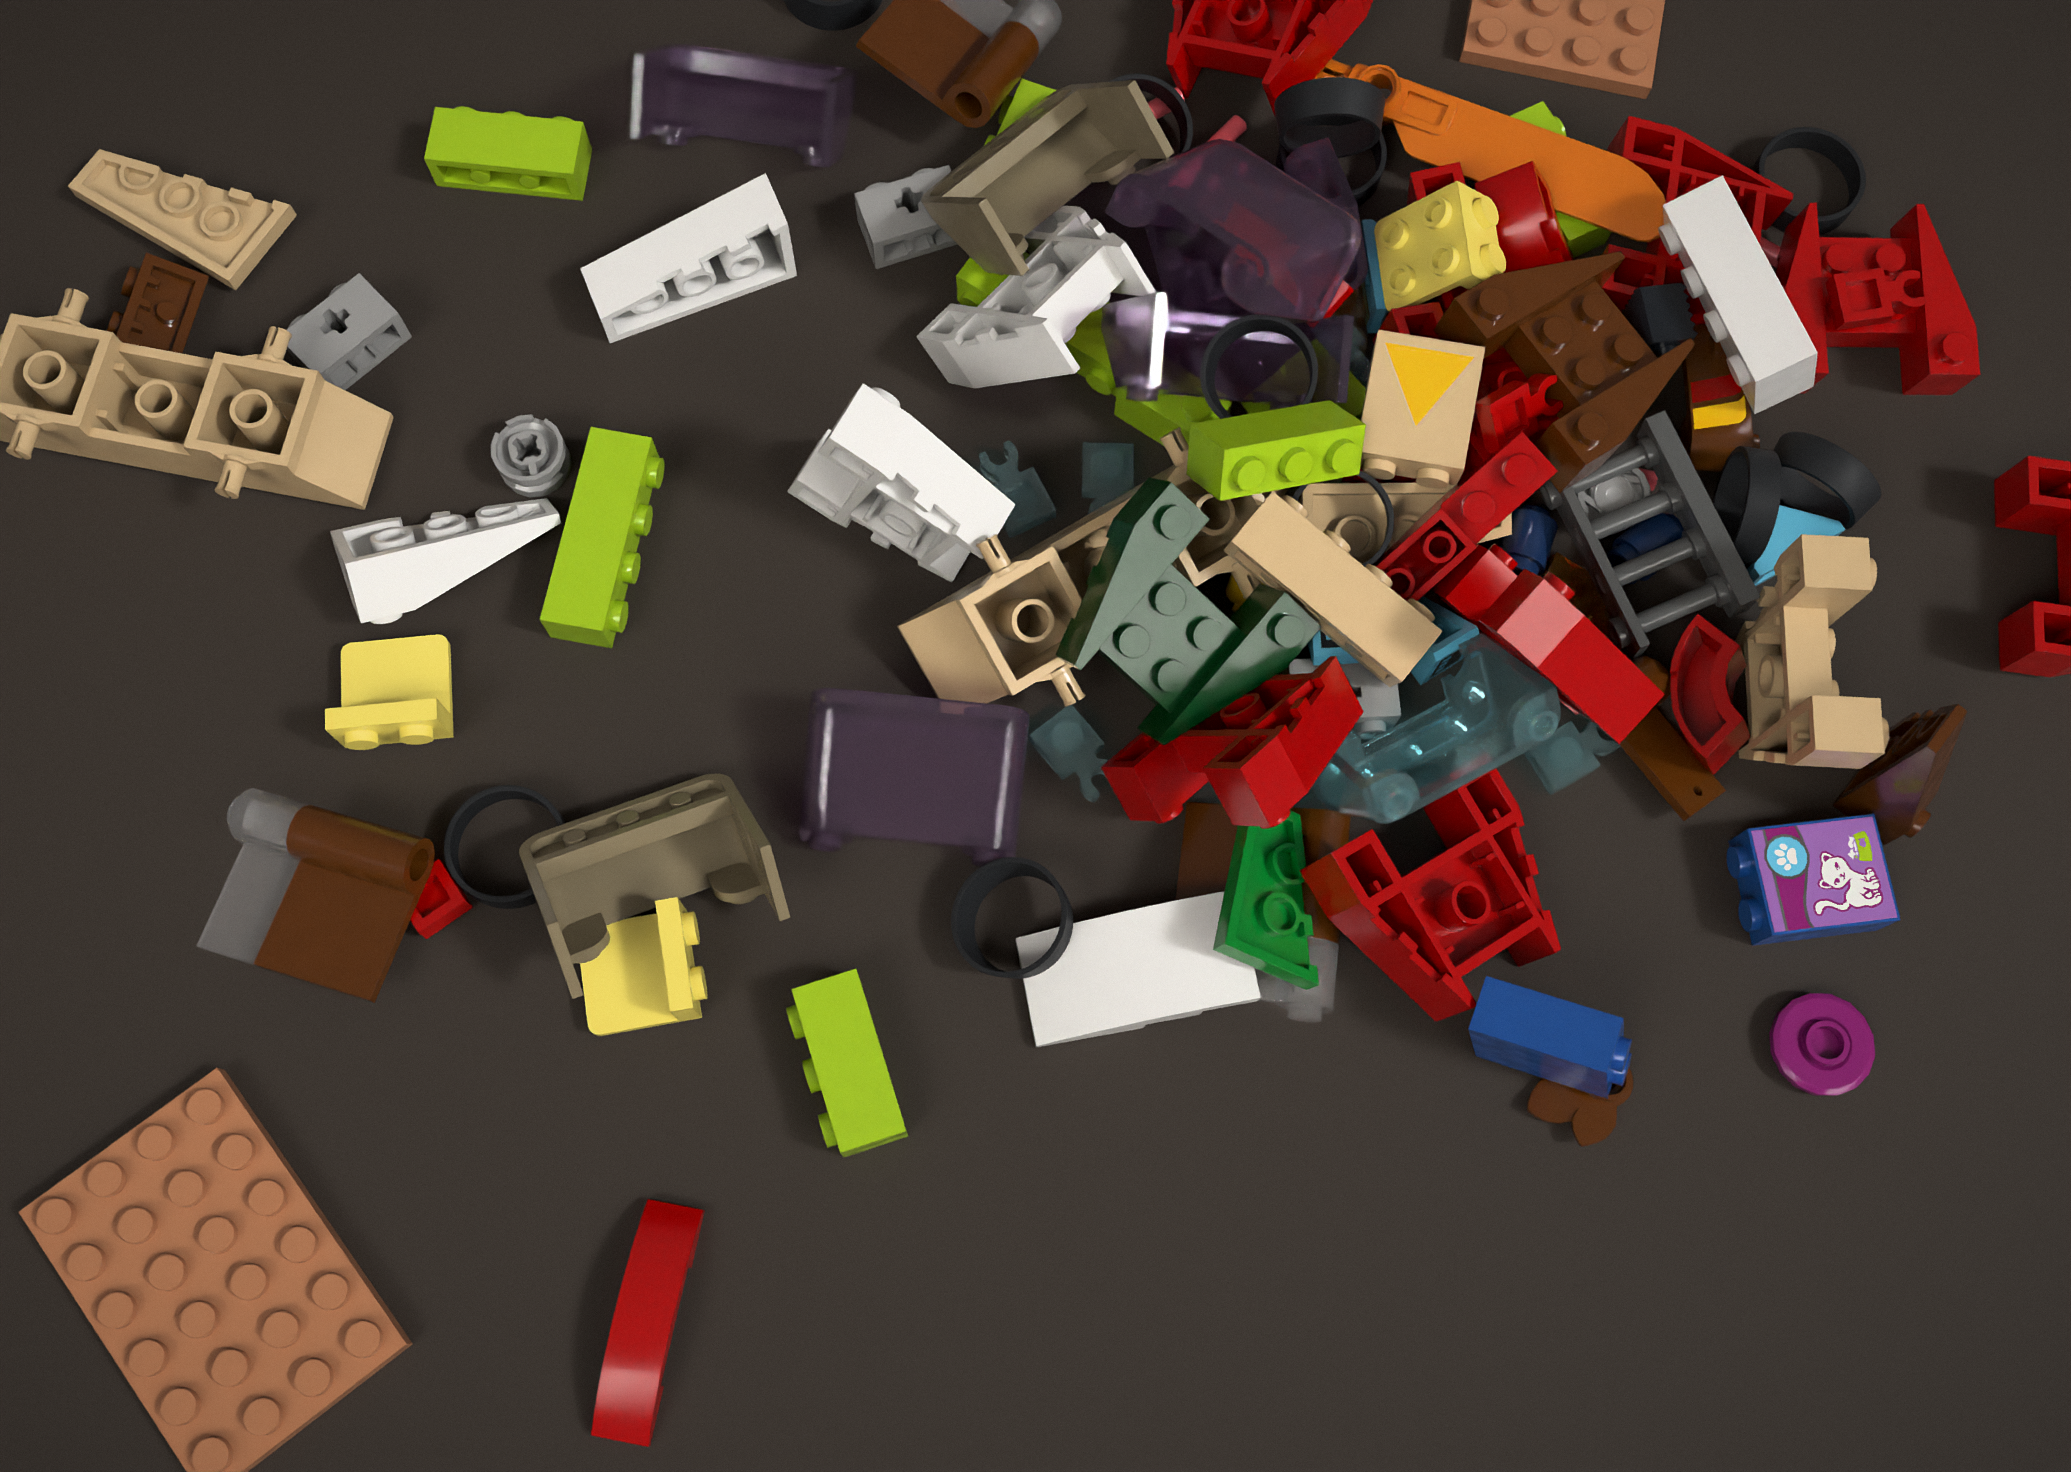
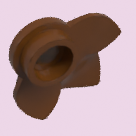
M1628 1068L1623 1086L1612 1083L1608 1099L1542 1078L1531 1090L1526 1108L1531 1115L1546 1123L1561 1124L1571 1122L1572 1132L1579 1146L1593 1145L1606 1139L1616 1127L1617 1106L1623 1104L1630 1097L1634 1083L1633 1075L1630 1068Z

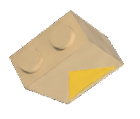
M1378 330L1360 421L1366 424L1360 469L1363 470L1362 472L1375 479L1382 480L1392 479L1395 475L1415 478L1417 484L1427 488L1442 489L1446 488L1448 484L1457 486L1465 467L1485 347Z

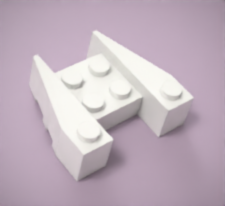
M1062 206L1024 237L1028 243L1027 250L1030 254L1025 260L1029 268L1027 273L1023 276L1009 275L977 307L950 303L916 337L946 380L951 384L975 389L1075 374L1080 369V366L1065 345L1076 332L1075 327L1089 313L1103 307L1109 301L1111 292L1151 298L1156 291L1124 240L1113 232L1110 234L1106 232L1103 225L1095 218L1091 220L1087 212L1081 207Z
M864 383L851 398L833 429L830 430L828 428L818 441L787 491L828 519L845 528L848 527L851 520L873 531L871 536L872 542L886 549H889L891 544L895 545L918 560L919 566L950 582L955 579L970 552L981 559L984 558L976 544L986 540L985 538L993 534L998 535L1015 506L1009 498L912 415L901 409L899 401L892 394L881 388L874 387L871 389Z

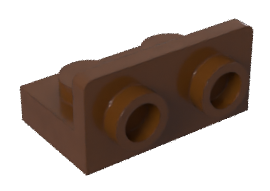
M146 252L140 269L133 266L129 267L121 295L130 299L124 314L114 310L107 331L113 332L123 343L183 354L209 276Z

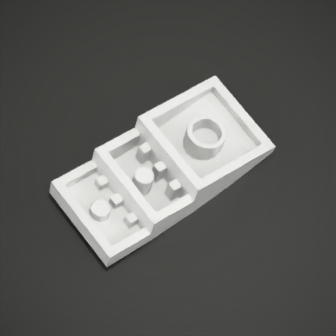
M1224 891L1073 923L1070 942L1060 959L1046 971L1033 977L1023 978L1036 1048L1144 1028L1146 1024L1196 1016L1207 1010L1258 1001L1261 996L1254 967L1213 950ZM1060 927L1016 938L1021 969L1035 963L1049 950L1056 939Z

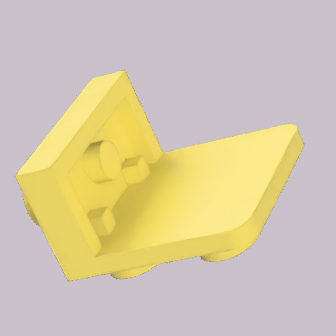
M1455 181L1380 219L1376 223L1374 234L1384 304L1388 311H1391L1393 308L1422 304L1458 286L1469 290L1493 275L1501 274L1505 271L1506 259L1499 247L1496 229L1499 215L1492 199L1459 181Z
M436 634L353 642L343 646L341 650V707L325 709V730L342 746L353 750H369L382 744L392 743L419 745L430 743L434 739L453 738L451 645L443 635Z
M678 897L655 901L656 914L627 918L606 925L610 935V941L606 948L592 961L580 963L589 1030L593 1034L604 1036L702 1018L700 1000L707 999L706 979L703 967H695L692 945L700 944L698 923L695 912H687Z

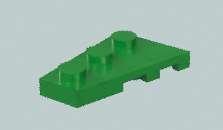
M1291 811L1290 816L1285 821L1268 829H1262L1259 826L1238 825L1213 950L1308 990L1318 986L1319 979L1317 965H1310L1307 938L1314 934L1312 916L1304 912L1301 883L1305 879L1299 871L1306 867L1300 814Z

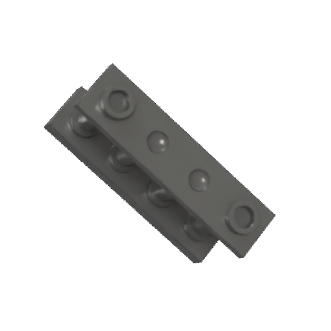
M1665 410L1644 420L1637 434L1638 439L1635 441L1634 447L1609 457L1598 470L1568 489L1559 493L1550 480L1546 481L1539 488L1547 507L1550 510L1557 508L1611 618L1607 620V627L1613 642L1619 649L1626 648L1631 660L1641 656L1650 645L1645 634L1646 632L1712 604H1715L1717 607L1723 606L1728 618L1748 611L1760 598L1742 559ZM1643 465L1648 469L1653 468L1661 483L1658 487L1659 492L1589 521L1576 495L1577 493ZM1665 511L1669 514L1676 513L1684 529L1682 538L1617 566H1611L1599 539ZM1689 557L1694 561L1700 560L1708 576L1705 579V585L1635 614L1622 588L1623 585Z

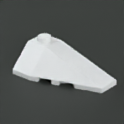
M545 498L484 506L475 512L476 517L465 518L462 515L456 514L450 515V511L432 513L431 519L424 524L403 526L401 517H395L333 530L330 533L352 604L360 622L370 621L374 624H385L398 620L402 617V613L418 609L559 525L561 520L558 511Z

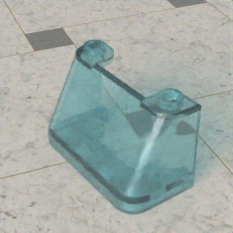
M1480 633L1458 645L1460 654L1464 656V661L1456 676L1453 677L1451 674H1448L1441 678L1445 701L1363 744L1361 743L1360 736L1351 730L1313 784L1314 792L1317 798L1329 810L1338 811L1345 816L1385 824L1398 821L1550 738L1557 729L1561 718V708L1556 686Z

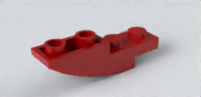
M1519 430L1479 467L1475 466L1458 482L1457 486L1454 485L1382 555L1374 566L1382 570L1392 580L1393 585L1390 588L1403 599L1408 601L1411 598L1418 601L1477 548L1476 544L1557 473L1558 470L1530 439Z

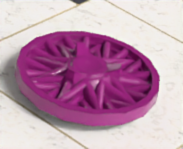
M1809 993L1789 1001L1775 1015L1769 1032L1770 1052L1779 1072L1795 1088L1813 1096H1837L1857 1088L1869 1075L1875 1058L1874 1035L1865 1017L1850 1002L1832 994Z

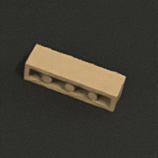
M1272 491L1223 551L1266 586L1285 591L1321 626L1320 631L1388 687L1401 683L1443 632L1432 623L1435 620L1433 613L1420 602L1411 598L1406 601L1390 587L1393 585V582L1382 570L1371 564H1367L1364 567L1349 554L1350 546L1338 534L1328 529H1325L1324 532L1319 530L1306 519L1309 514L1298 501L1288 495L1279 497Z

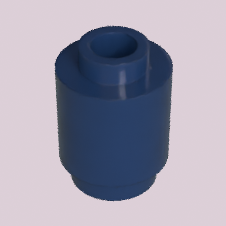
M1524 505L1512 512V535L1500 537L1497 546L1502 548L1518 563L1513 570L1517 576L1524 568L1538 576L1544 573L1558 530V524L1551 518L1550 513L1546 509L1539 506Z
M1660 513L1633 525L1613 541L1612 549L1607 552V558L1612 567L1682 538L1684 529L1675 515ZM1658 571L1647 576H1644L1640 579H1637L1633 582H1630L1628 584H1635L1639 580L1647 581Z

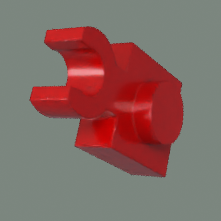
M1883 268L1833 274L1825 284L1836 330L1885 324L1894 316V312L1904 315L1916 312L1927 303L1926 296L1909 297L1904 292L1903 287L1911 286L1921 278L1920 272L1907 270L1900 273L1892 281L1887 282Z
M1536 373L1526 382L1512 380L1476 402L1475 408L1486 451L1495 453L1519 430L1527 437H1530L1539 431L1536 416L1540 414L1552 416L1563 408L1562 400L1545 399L1547 388L1558 381L1557 375Z
M440 859L433 863L429 878L410 919L417 932L425 939L430 938L473 908L462 888L453 879L447 865Z

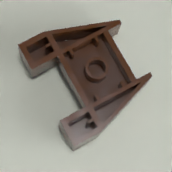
M1621 251L1493 275L1455 297L1433 330L1440 340L1485 347L1483 359L1504 348L1528 379L1536 373L1557 375L1558 381L1547 388L1545 399L1562 400L1563 408L1556 414L1559 419L1548 427L1534 445L1558 470L1549 480L1559 493L1598 470L1621 446L1695 345L1690 338L1657 358L1602 289L1603 285L1625 259Z

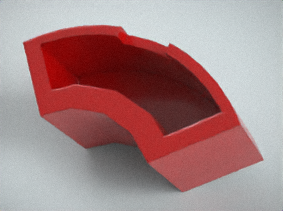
M1533 161L1474 183L1476 191L1492 199L1498 211L1497 236L1499 247L1506 259V269L1503 273L1574 260L1559 225L1549 186Z
M1697 614L1682 634L1671 661V705L1688 746L1700 763L1714 775L1751 737L1744 718L1733 706L1735 683L1745 669L1746 662L1739 644L1701 615Z

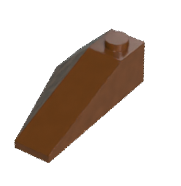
M1959 704L1940 707L1936 712L1930 709L1925 710L1922 715L1914 712L1890 727L1885 754L1859 769L1832 806L1847 817L1874 814L1881 843L1884 845L1903 835H1906L1908 838L1916 835L1931 816L1926 807L1939 790L1968 711Z

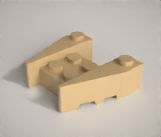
M1801 534L1779 556L1774 566L1775 575H1777L1775 587L1764 586L1761 590L1758 606L1763 607L1757 620L1745 621L1735 640L1740 645L1742 652H1744L1746 662L1748 730L1751 736L1749 743L1739 750V759L1784 763L1795 766L1861 769L1885 754V748L1889 740V725L1887 720L1882 717L1881 698L1839 696V686L1835 680H1832L1831 658L1835 651L1836 638L1834 630L1829 628V626L1872 591L1877 578V565L1875 560L1870 558L1869 538Z

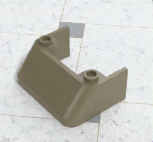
M1135 80L1071 84L1048 95L932 186L922 196L921 202L931 218L985 272L999 275L1023 276L1029 271L1023 253L1028 248V243L1024 237L1092 182L1108 181L1110 185L1118 184L1135 172L1134 164L1140 159H1167L1175 152Z
M724 774L702 775L542 831L528 838L519 849L520 858L572 999L584 995L573 964L592 961L606 948L610 941L606 925L656 907L655 901L674 897L680 899L710 887L719 900L732 904H745L751 902L757 896L765 894L779 921L790 918L771 845L734 782L729 776Z

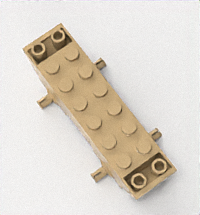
M71 288L65 289V295L57 315L34 318L10 314L4 333L0 335V441L10 443L6 449V452L10 455L29 460L35 447L218 482L215 492L226 498L230 496L232 499H238L241 487L365 510L394 417L390 412L325 381L319 371L292 366L284 361L289 341L292 338V334L289 331L278 327V330L275 326L269 327L261 354L237 356L215 351L213 359L123 343L113 332L84 326L80 323V319L89 297L76 289L74 291Z
M1181 428L1174 429L1159 438L1174 465L1152 478L1172 482L1210 520L1172 565L1195 587L1216 574L1231 572L1243 594V598L1247 599L1261 583L1223 550L1272 491L1219 501L1186 475L1189 446L1181 432ZM1143 483L1011 560L997 538V534L985 538L986 540L980 541L976 546L979 548L991 571L897 626L949 718L956 717L1003 696H1013L1039 681L1052 680L1065 707L1085 697L1084 692H1082L1070 670L1073 666L1062 661L1055 654L1070 619H1075L1089 586L1086 584L1093 565H1098L1109 538L1106 535L1113 518ZM1289 488L1275 490L1273 492L1276 493L1279 497H1282L1283 495H1285Z

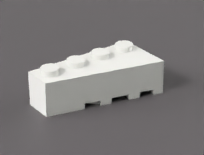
M766 173L580 268L609 343L797 276L788 223Z
M1723 175L1664 204V225L1658 227L1662 242L1671 256L1678 253L1685 268L1681 270L1684 284L1693 299L1699 297L1706 312L1703 314L1706 326L1716 343L1720 341L1727 356L1726 361L1737 385L1742 388L1753 413H1759L1814 387L1818 352Z

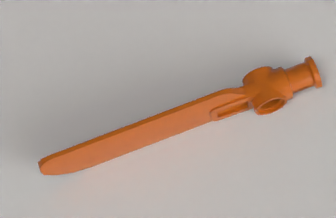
M1331 59L1315 77V79L1327 77L1353 78L1373 84L1379 89H1389L1391 94L1385 99L1382 126L1395 125L1406 154L1413 159L1435 167L1460 162L1464 178L1475 182L1533 161L1549 186L1556 212L1638 242H1651L1660 237L1658 227L1664 225L1663 205L1666 204L1664 194L1648 173L1626 158L1399 77L1395 70L1387 65L1367 66L1358 63L1353 67Z

